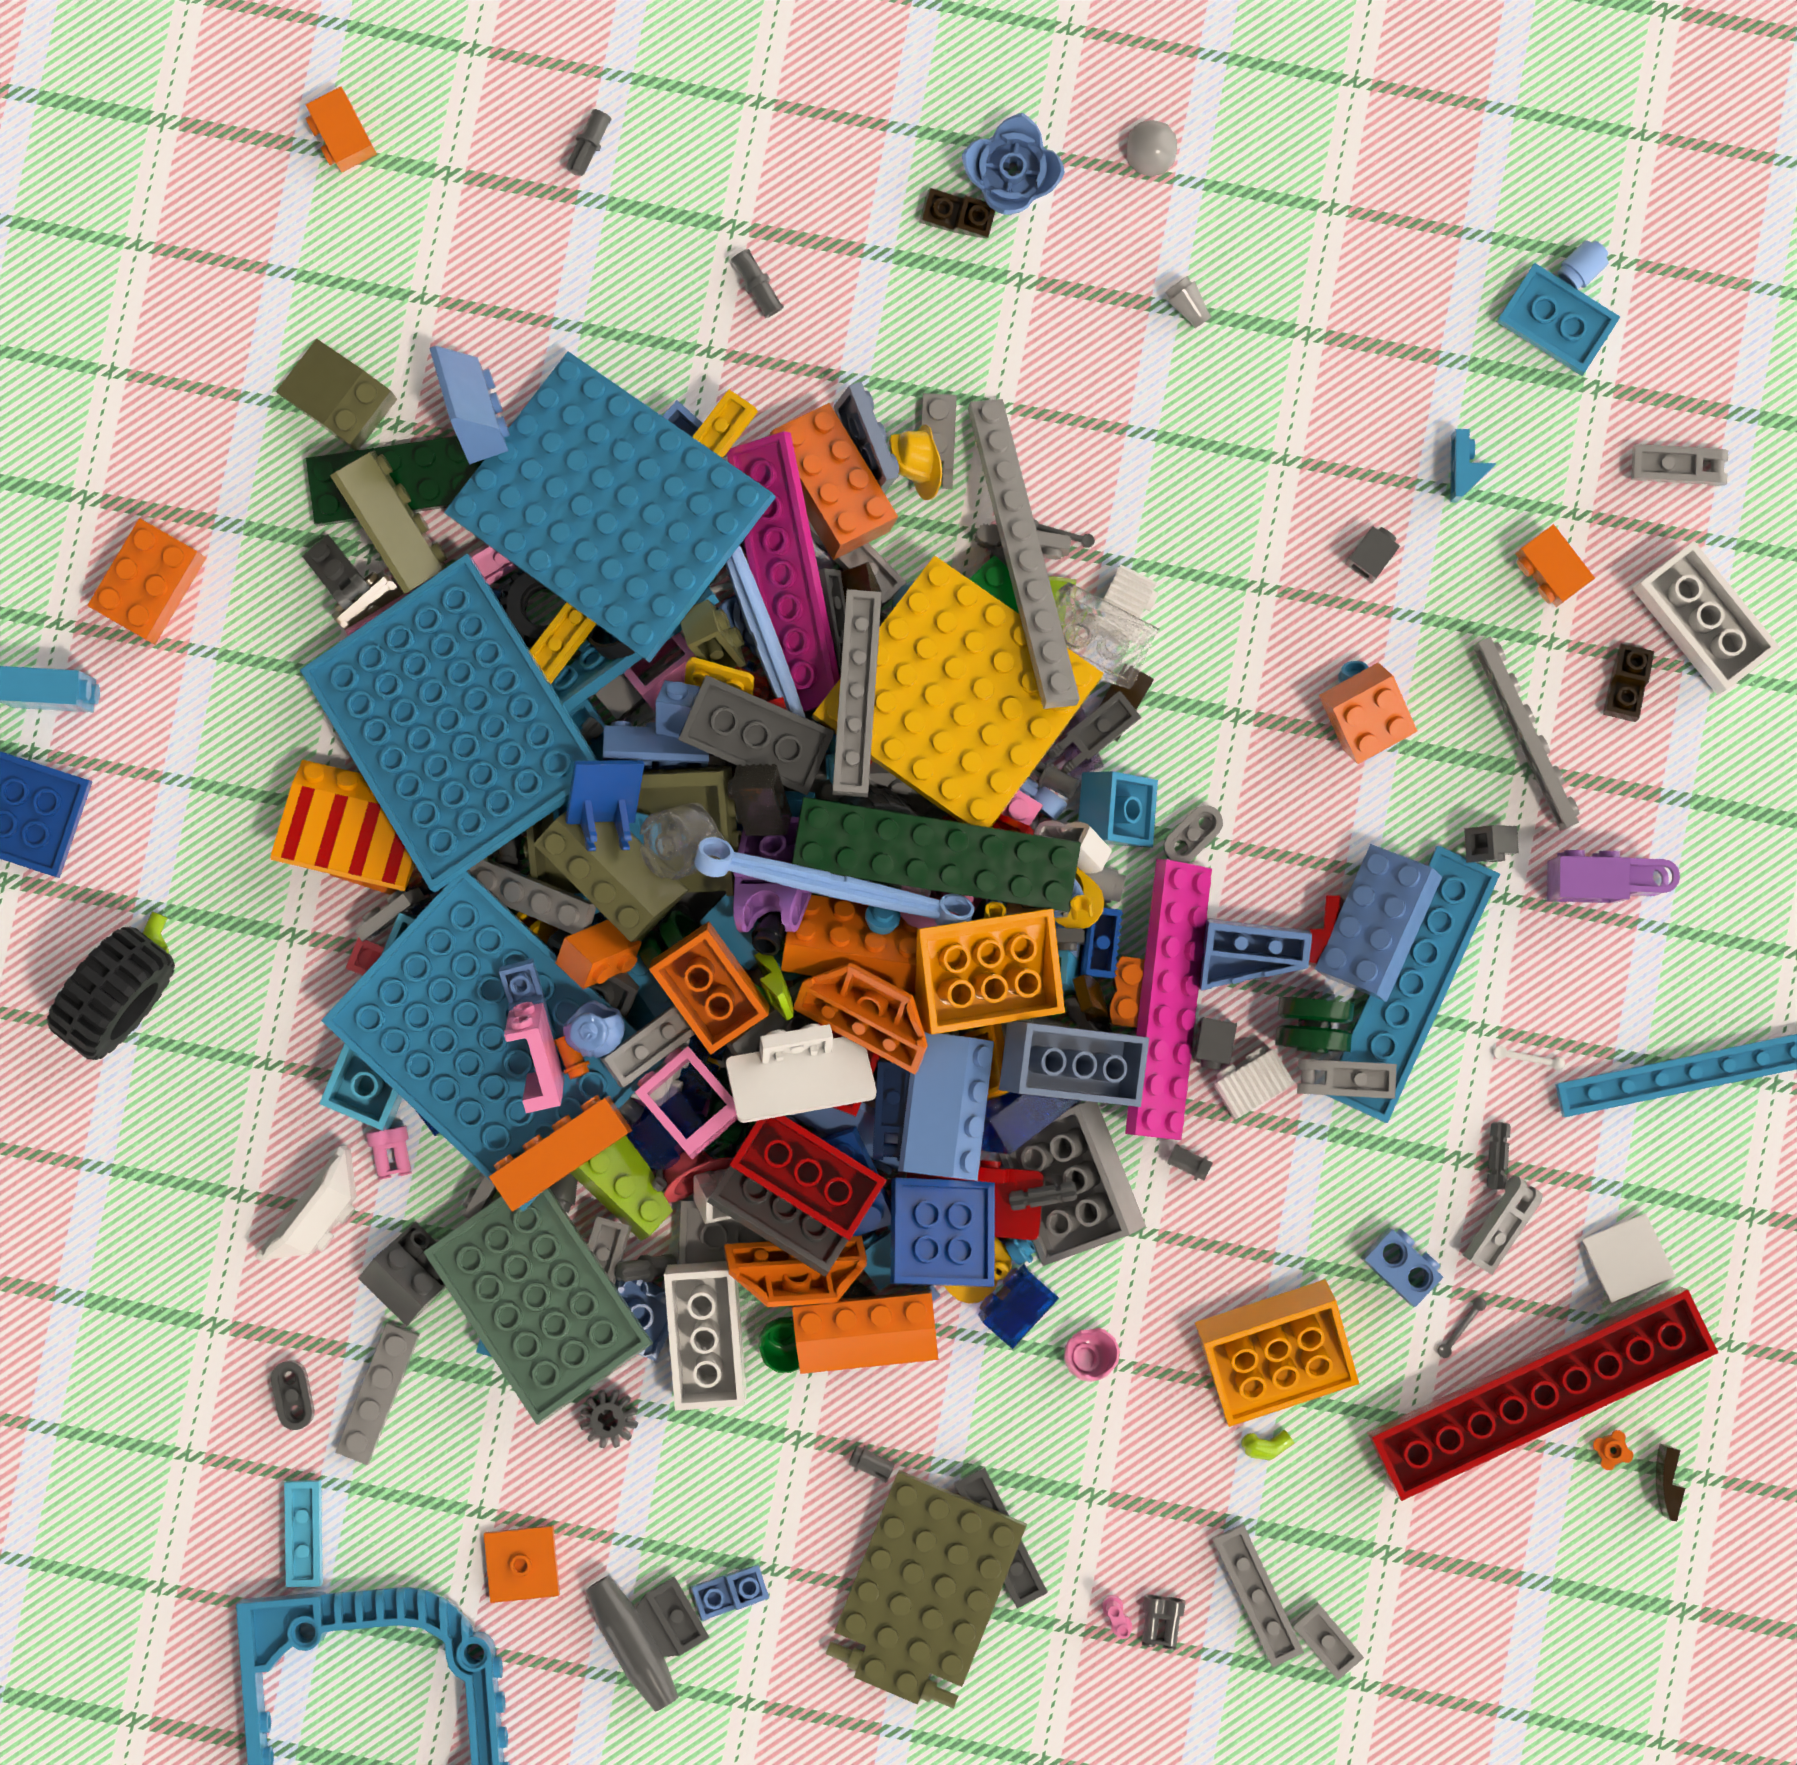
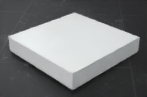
M1647 1213L1582 1239L1584 1248L1610 1304L1619 1302L1676 1277Z

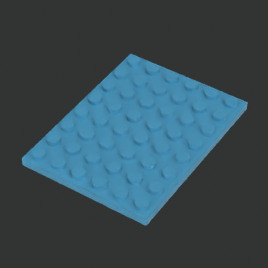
M567 351L508 428L510 436L504 437L508 451L485 459L444 513L650 663L776 497L764 486Z
M465 554L300 669L426 884L433 892L438 891L569 800L574 761H598L473 558L468 554Z
M468 870L444 887L321 1020L489 1180V1176L496 1172L494 1164L509 1154L514 1159L525 1152L522 1145L539 1134L545 1139L554 1132L551 1126L568 1114L573 1120L583 1113L580 1106L594 1096L598 1095L601 1100L610 1096L617 1108L620 1109L635 1091L640 1088L637 1085L640 1079L650 1071L655 1072L666 1058L661 1059L623 1088L617 1084L601 1061L603 1056L598 1058L584 1056L585 1061L590 1062V1065H588L590 1072L570 1080L568 1074L564 1075L561 1106L526 1113L522 1101L527 1074L536 1072L528 1041L525 1038L510 1042L505 1040L504 1032L509 1013V1002L499 975V967L534 959L551 1020V1032L554 1040L565 1036L563 1032L565 1022L583 1003L596 1000L608 1008L613 1007L591 986L582 989L557 966L555 962L558 955ZM623 1016L625 1031L621 1043L638 1031ZM556 1046L561 1068L564 1071L566 1068ZM539 1195L522 1205L519 1209L525 1211Z

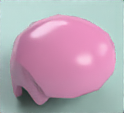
M1105 1329L1080 1330L1065 1345L1064 1361L1069 1372L1080 1380L1088 1382L1098 1381L1107 1377L1116 1367L1119 1361L1120 1349L1115 1337Z

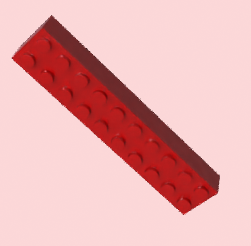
M1679 1286L1367 1432L1396 1496L1401 1501H1404L1719 1352L1689 1290Z

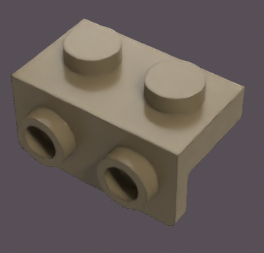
M383 570L378 574L372 572L364 578L371 589L364 595L360 593L351 600L353 604L349 608L344 610L338 602L333 607L336 611L332 614V617L344 630L404 594Z

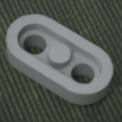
M1209 805L1199 806L1193 810L1166 838L1164 842L1166 857L1169 860L1183 863L1192 861L1220 833L1223 827L1221 813ZM1202 817H1206L1211 821V827L1207 830L1199 826V819ZM1178 841H1182L1187 845V851L1183 854L1175 851L1174 846Z

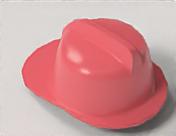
M685 1150L676 1153L663 1162V1175L668 1186L664 1196L668 1202H677L694 1194V1175L707 1171L727 1169L730 1167L733 1158L725 1157L714 1160L705 1151H701L696 1157L691 1159Z

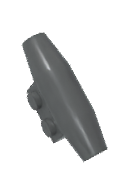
M609 1575L585 1589L602 1635L628 1680L651 1708L656 1712L678 1699L679 1696L664 1657L681 1656L710 1637L675 1576L647 1592L637 1607L631 1603Z

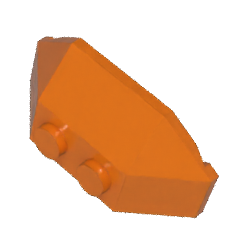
M853 963L818 974L802 982L793 1007L794 1010L822 1025L830 1024L831 1030L914 1075L918 1072L928 1044L913 995Z
M862 1236L851 1237L826 1277L769 1241L724 1244L729 1275L767 1307L837 1303L867 1266Z

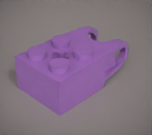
M799 817L745 818L738 853L791 863ZM733 872L735 876L733 912L738 932H749L756 920L768 912L781 913V921L785 926V932H795L798 930L812 892Z
M1564 850V852L1557 853L1556 858L1547 861V902L1618 903L1629 900L1630 896H1656L1674 890L1679 884L1680 872L1676 864L1666 859L1620 857V851H1599V853H1593L1592 857L1585 856V850ZM1665 867L1668 868L1672 874V880L1670 883L1668 872L1665 869ZM1654 871H1657L1661 876L1660 886L1653 879Z

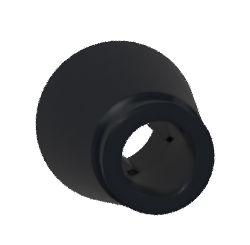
M780 912L766 913L751 934L754 949L763 955H776L785 946L787 932H785V926L782 924Z

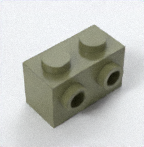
M709 599L693 605L680 624L687 646L699 659L734 669L745 666L746 663L740 647L744 645L743 637L736 626L731 628L728 617L723 609L717 610Z

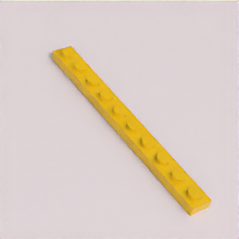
M728 389L693 435V438L723 458L758 413V410L755 406ZM567 602L530 649L550 684H552L596 626L593 621Z

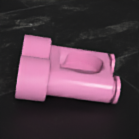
M406 1125L384 1131L376 1130L366 1133L368 1147H372L377 1176H379L378 1180L391 1178L390 1174L400 1173L398 1176L412 1174L406 1140L409 1139ZM393 1148L397 1169H390L386 1149Z
M1108 1595L1102 1602L1103 1612L1111 1620L1113 1633L1121 1639H1127L1132 1630L1131 1620L1127 1615L1123 1614L1121 1599L1116 1595Z

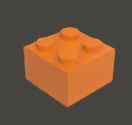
M1379 662L1319 694V698L1343 751L1357 764L1418 732L1394 676Z

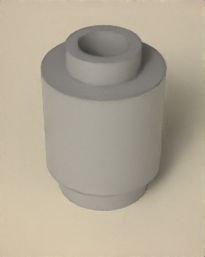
M1104 867L1102 871L1097 873H1085L1102 890L1104 902L1111 903V900L1120 902L1126 879L1125 875L1118 874V870Z

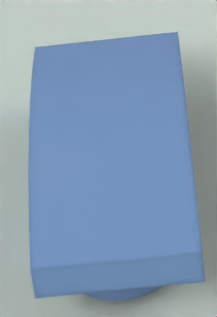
M534 959L499 967V975L509 1002L508 1010H513L514 1006L524 1002H532L534 1005L543 1003L552 1031L551 1020Z
M759 1565L725 1574L690 1587L701 1621L769 1599Z

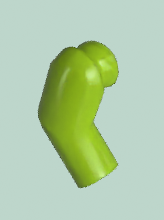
M152 911L142 933L169 953L168 946L161 934L168 918Z
M1285 1429L1270 1440L1259 1439L1255 1433H1249L1241 1441L1247 1456L1262 1460L1276 1458L1295 1443Z

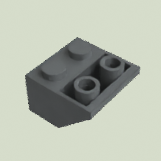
M416 1221L373 1258L358 1277L406 1326L416 1319L447 1288L423 1252L435 1244L436 1241Z

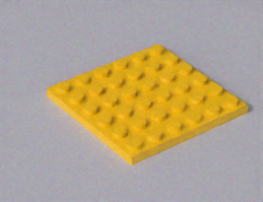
M934 555L879 627L871 760L957 821L992 827L1102 679L1104 673L1067 648L1080 700L1075 706L1043 709L1020 614ZM840 679L813 713L812 717L824 727L834 730V734H837Z

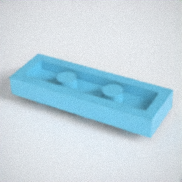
M321 1480L284 1482L286 1587H318L323 1585Z

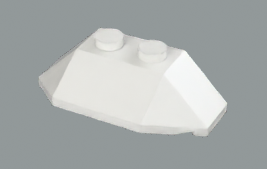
M347 1146L338 1147L255 1257L262 1261L315 1253L317 1249L322 1252L334 1238V1235L330 1232L338 1222L344 1224L355 1210L352 1204L356 1200L357 1194L351 1149Z

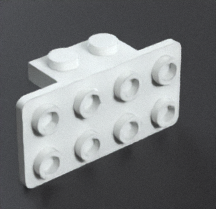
M808 1024L799 1030L788 1032L785 1030L771 1031L765 1036L760 1037L759 1052L731 1056L726 1060V1069L737 1118L742 1123L865 1102L876 1097L877 1090L867 1049L846 1037L833 1038L830 1024L822 1026L820 1024Z

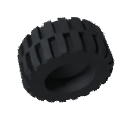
M122 927L117 929L88 954V957L78 965L76 971L67 979L64 987L57 994L47 1016L50 1031L86 1059L98 1060L104 1058L107 1053L114 1051L119 1044L127 1039L128 1035L139 1026L143 1018L149 1014L153 1005L162 996L163 990L168 986L169 979L174 973L175 963L172 956L137 928Z

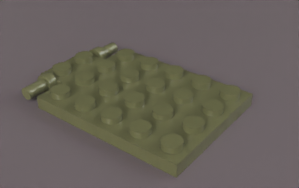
M899 1470L834 1633L865 1645V1650L862 1651L855 1647L851 1650L831 1641L826 1655L847 1663L848 1668L856 1671L854 1678L918 1705L920 1699L929 1703L931 1700H934L954 1709L959 1696L937 1687V1682L928 1679L929 1675L933 1674L963 1687L1027 1523Z

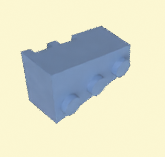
M1207 919L1199 989L1203 991L1222 985L1236 984L1260 977H1269L1307 969L1309 966L1312 933L1309 930Z

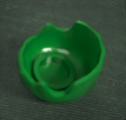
M778 1317L766 1323L759 1335V1350L762 1360L767 1367L777 1373H792L799 1370L793 1317Z

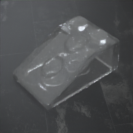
M1068 582L1057 591L1054 598L1066 647L1102 671L1104 674L1101 680L1131 689L1159 628Z

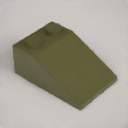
M317 338L276 391L277 394L354 451L362 447L398 400L390 389Z

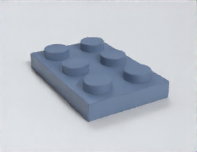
M858 382L847 387L835 403L834 409L885 493L899 477V464L895 455L889 453L886 445L887 436L885 428L881 422H877L874 415L873 398L869 391L864 390L862 382Z

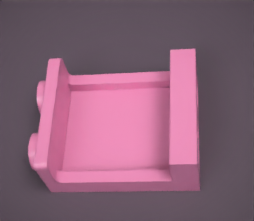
M520 1003L514 1006L513 1010H510L508 1013L504 1037L506 1042L525 1038L528 1041L536 1072L529 1073L526 1077L522 1099L525 1112L530 1113L561 1106L565 1078L544 1004Z

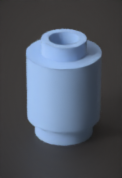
M1585 240L1561 263L1562 268L1557 272L1559 278L1576 289L1580 287L1585 288L1609 264L1607 259L1608 251L1598 241L1590 242Z

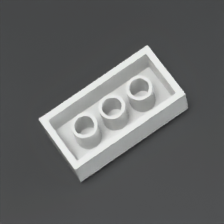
M1695 541L1688 544L1632 588L1717 695L1728 690L1781 648Z
M726 1261L667 1265L664 1273L675 1411L744 1406L747 1390L738 1282L729 1275Z

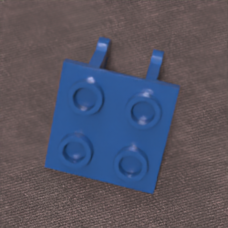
M643 760L574 761L565 821L567 824H581L587 851H596L594 842H597L595 822H614L619 837L620 849L630 850L628 841L632 839L629 823H635L644 770Z

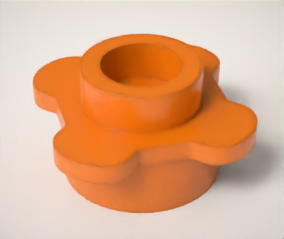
M1614 1430L1611 1435L1604 1436L1603 1438L1598 1437L1594 1440L1593 1448L1602 1459L1600 1464L1605 1470H1613L1615 1465L1619 1463H1629L1632 1461L1634 1455L1625 1443L1626 1435L1624 1432ZM1612 1447L1616 1448L1615 1453L1610 1452Z

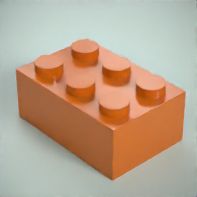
M139 518L87 606L156 645L204 564L206 557Z
M710 921L651 960L650 972L710 1055L769 1015L770 1005Z

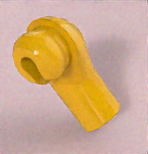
M995 1237L994 1279L1004 1280L1011 1274L1012 1258L1006 1249V1245Z

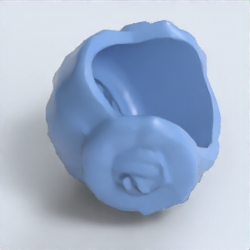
M596 1000L583 1003L563 1026L567 1044L575 1051L580 1052L583 1057L587 1056L589 1058L593 1056L598 1058L610 1054L621 1043L625 1031L621 1012L616 1008H608Z

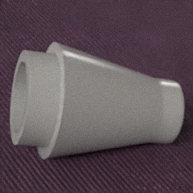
M1188 276L1165 292L1170 298L1168 302L1190 321L1195 329L1212 317L1206 308L1196 282H1191Z

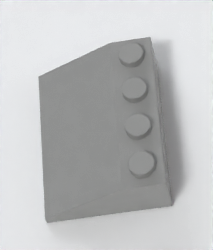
M1085 1101L993 1137L1004 1168L1040 1171L1044 1175L1043 1186L1055 1184L1057 1187L1061 1183L1071 1181L1076 1185V1200L1068 1202L1058 1200L1059 1203L1042 1206L1040 1234L1037 1239L1033 1240V1243L1043 1266L1129 1236L1146 1227L1097 1102Z

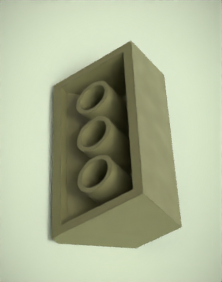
M372 451L330 476L403 593L406 594L447 568L444 561L448 558L438 542L433 544L426 534L429 531V527L420 513L414 515L409 507L408 502L411 501V498L401 483L396 485L389 475L393 470L383 454L378 456L375 451Z
M566 811L547 828L533 845L630 942L643 940L689 889L632 832V840L628 841L630 850H621L614 822H595L597 842H594L596 851H587L581 824H567L565 821Z

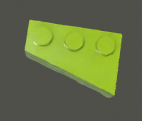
M631 1132L570 1173L622 1224L632 1226L631 1232L640 1241L651 1236L673 1212L663 1191L659 1192L652 1187L651 1183L655 1177Z

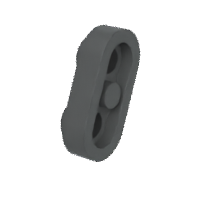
M289 1360L282 1362L274 1368L271 1374V1385L278 1418L285 1428L300 1430L311 1423L315 1414L308 1374L305 1367L297 1361ZM288 1371L296 1375L294 1384H289L285 1379ZM295 1405L303 1409L301 1418L295 1417L292 1413Z

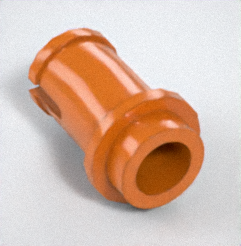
M565 1036L554 1040L566 1068L563 1071L564 1075L568 1074L570 1080L590 1072L588 1068L590 1062L585 1061L580 1052L575 1051L567 1044Z

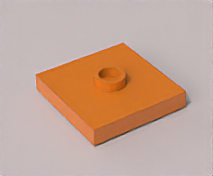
M554 1525L484 1533L490 1603L556 1597L560 1595Z

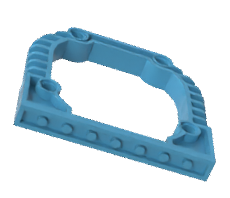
M396 1587L337 1593L316 1592L245 1598L236 1604L248 1765H274L272 1746L268 1747L267 1733L271 1731V1715L269 1711L265 1712L262 1672L272 1670L283 1655L292 1647L301 1651L313 1649L324 1640L327 1632L386 1626L422 1628L445 1643V1654L449 1669L456 1677L465 1681L471 1765H510V1762H504L503 1748H508V1730L506 1726H501V1713H505L506 1710L504 1691L499 1692L498 1678L503 1677L502 1657H496L494 1640L490 1635L480 1631L474 1632L467 1617L444 1597L420 1588ZM301 1623H309L314 1627V1638L308 1639L301 1634ZM472 1643L480 1645L484 1650V1658L479 1660L473 1659L468 1654V1645Z

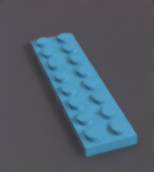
M1439 845L1435 847L1427 866L1435 869L1442 876V879L1387 1002L1368 995L1351 1032L1350 1052H1342L1339 1061L1397 1064L1395 1099L1325 1095L1384 1123H1388L1500 876V873L1476 862L1466 863L1465 857Z

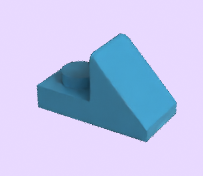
M1455 429L1451 434L1450 502L1457 503L1496 465V463H1470V459L1475 457V439H1470V429Z

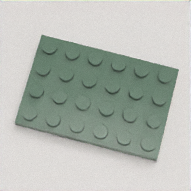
M550 1188L543 1191L525 1211L518 1208L512 1212L501 1196L423 1251L537 1425H540L653 1344Z

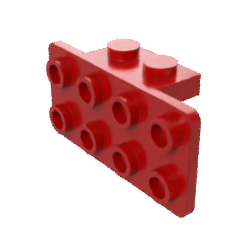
M980 1160L977 1181L995 1183V1237L1022 1240L1037 1239L1040 1234L1042 1206L1031 1208L1028 1205L1026 1209L1012 1210L1009 1202V1193L1018 1190L1027 1192L1030 1188L1043 1186L1044 1175L1040 1171L1001 1168V1161ZM910 1172L906 1174V1178L975 1181Z

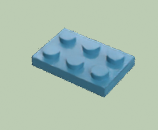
M1534 263L1496 322L1583 376L1621 317Z

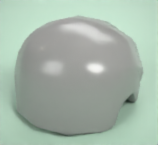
M1150 120L1140 122L1134 126L1127 140V161L1130 166L1139 174L1152 177L1164 174L1174 164L1177 154L1176 134L1168 124Z

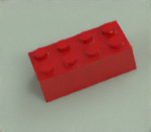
M786 1116L758 1120L730 1163V1167L850 1241L887 1181Z

